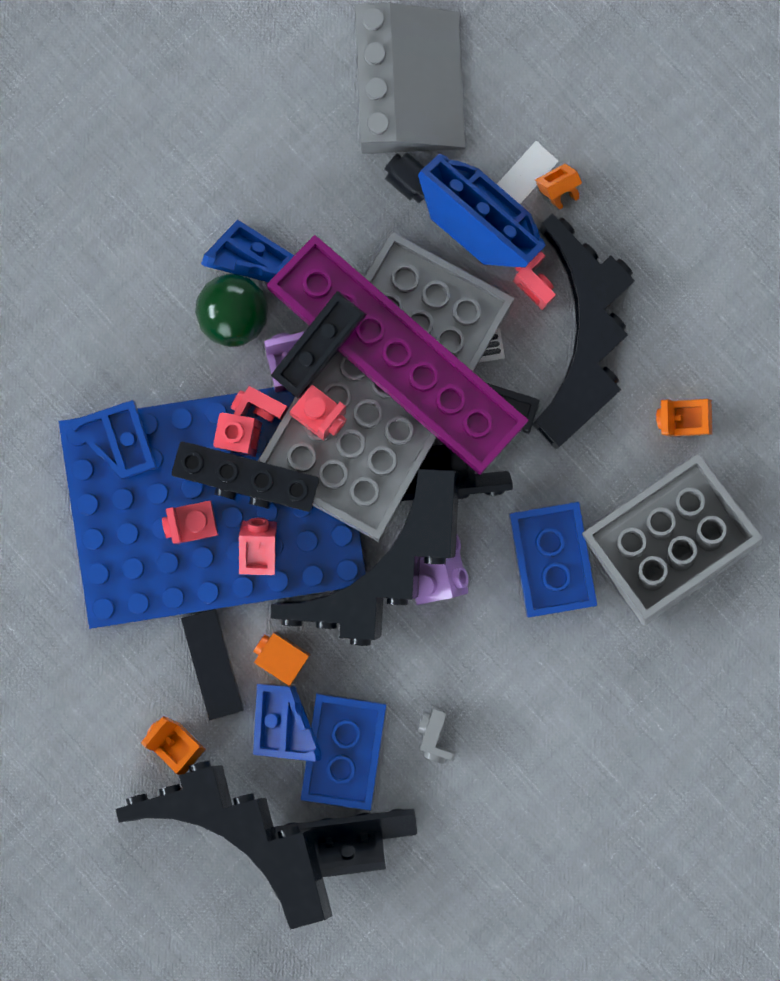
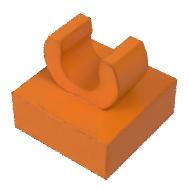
M563 164L535 179L539 191L548 197L551 203L558 209L563 208L561 195L569 192V196L573 200L577 201L579 199V192L575 187L582 184L578 172L567 164Z

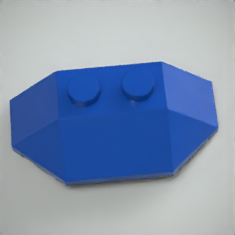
M438 154L419 172L418 177L431 220L483 265L526 267L546 246L544 240L540 238L538 228L531 213L479 168L460 161L449 160L447 156Z

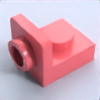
M542 251L526 267H515L518 273L513 280L541 310L549 305L556 296L552 291L554 286L551 281L543 274L539 273L536 275L533 272L546 256Z
M314 385L307 389L289 411L294 419L323 441L329 433L335 436L347 421L344 417L346 405L341 401L337 404Z
M248 386L246 392L240 390L231 405V409L235 411L234 414L246 416L251 405H254L256 408L253 413L271 423L274 417L282 420L289 409L286 405L251 386Z
M222 412L219 414L213 445L218 449L256 457L262 422L255 418Z
M211 500L177 508H166L167 517L162 518V525L165 537L172 538L173 544L219 536Z
M259 517L242 521L239 532V574L275 575L277 522Z

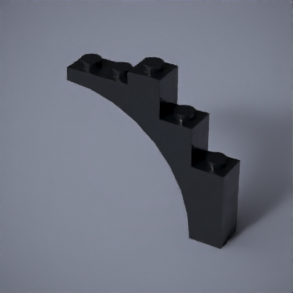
M552 213L542 222L539 231L556 252L567 274L574 299L576 331L573 354L564 381L550 405L532 425L556 450L621 391V388L617 385L619 382L618 377L608 367L605 366L602 369L598 363L628 336L624 331L626 328L624 322L613 312L609 315L605 309L622 295L635 280L631 277L633 274L632 270L621 259L616 261L610 255L600 264L597 261L599 256L595 250L587 243L582 245L573 236L575 231L569 222L562 217L557 219Z
M419 469L415 498L406 523L391 549L373 569L350 586L331 595L305 601H280L271 604L270 619H281V625L302 626L303 621L316 622V628L336 629L337 623H339V638L350 639L351 645L369 646L371 645V640L380 638L382 635L383 598H387V604L408 605V599L413 600L418 597L420 557H424V563L446 564V558L456 556L460 471Z
M210 760L190 765L189 773L179 775L182 790L180 784L159 789L160 796L148 799L147 794L137 795L126 799L127 806L116 809L119 823L146 818L174 819L201 826L224 837L244 852L266 876L281 902L290 930L320 922L333 916L311 830L300 833L298 826L278 831L279 839H277L267 799H255L254 793L233 798L234 805L232 806L223 765L211 766Z

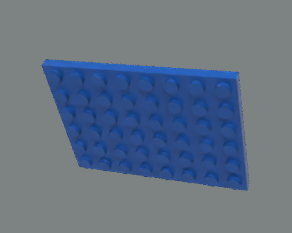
M274 387L258 390L281 402L288 408L295 398L288 390L275 392ZM238 393L138 408L157 468L126 479H121L69 427L68 421L74 419L58 421L89 629L344 589L366 574L360 533L358 530L312 506L310 512L271 502L270 509L249 504V496L237 493L235 500L214 495L215 487L172 475L178 447L182 441L256 461L259 460L282 420L274 417L271 423L253 413L256 408L254 405H251L246 417L255 418L262 422L256 457L218 449L213 445L219 414L222 412L234 414L235 411L231 409V405ZM212 501L219 536L181 544H173L172 538L165 537L162 518L167 517L166 508H177ZM259 517L277 522L275 575L239 574V532L242 521Z

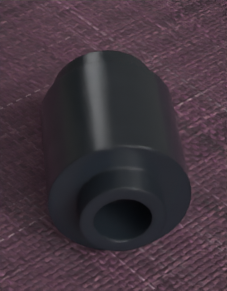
M408 152L403 156L397 153L384 168L388 172L385 180L410 201L414 199L419 204L425 198L418 177L419 172L424 166Z

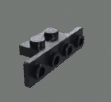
M183 441L179 444L172 469L174 477L215 487L214 495L235 500L238 493L249 496V504L270 509L272 502L310 512L319 484V478L313 475Z
M445 444L432 445L419 468L460 471L458 499H464L469 497L470 494L479 493L496 496L503 494L505 491L513 490V482L509 471L482 473L481 475L475 474V471ZM418 472L402 501L414 500Z
M393 809L389 812L373 814L361 813L350 817L324 818L320 821L304 823L292 822L274 827L277 839H279L277 832L298 826L300 833L311 830L323 877L386 869L383 839L417 834L414 809Z

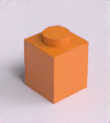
M276 631L271 637L264 634L253 651L258 655L254 663L288 686L292 684L311 655Z

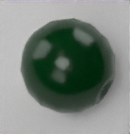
M224 274L206 283L196 300L195 313L201 331L211 341L227 347H239L258 337L267 322L268 306L263 291L250 278L237 274Z

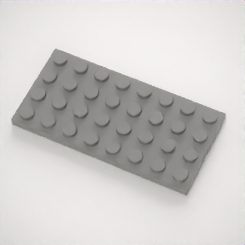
M393 232L389 235L365 277L473 372L514 300V297ZM338 351L311 385H314L337 404L341 401L346 405L344 417L347 421L335 436L329 433L323 441L290 415L289 411L300 399L295 397L258 461L318 477L319 484L313 506L379 542L437 437Z

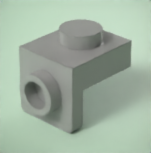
M432 706L430 713L423 712L417 732L423 734L419 743V750L425 751L424 757L426 759L444 764L445 759L453 761L455 757L454 750L437 745L447 712Z

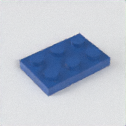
M579 502L509 513L526 617L530 618L597 606L587 544L582 535L584 527Z
M320 693L316 694L311 729L321 753V760L316 762L306 761L300 800L371 811L386 703Z

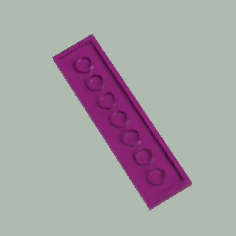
M316 235L267 284V289L309 326L337 291L341 292L367 315L338 351L479 475L486 470L528 423L529 420Z

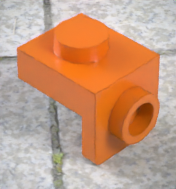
M661 400V408H658L656 413V422L658 428L661 429L662 435L669 437L712 435V400Z
M165 716L150 726L146 737L141 742L146 749L154 751L177 775L186 774L189 766L193 765L206 750L179 722Z

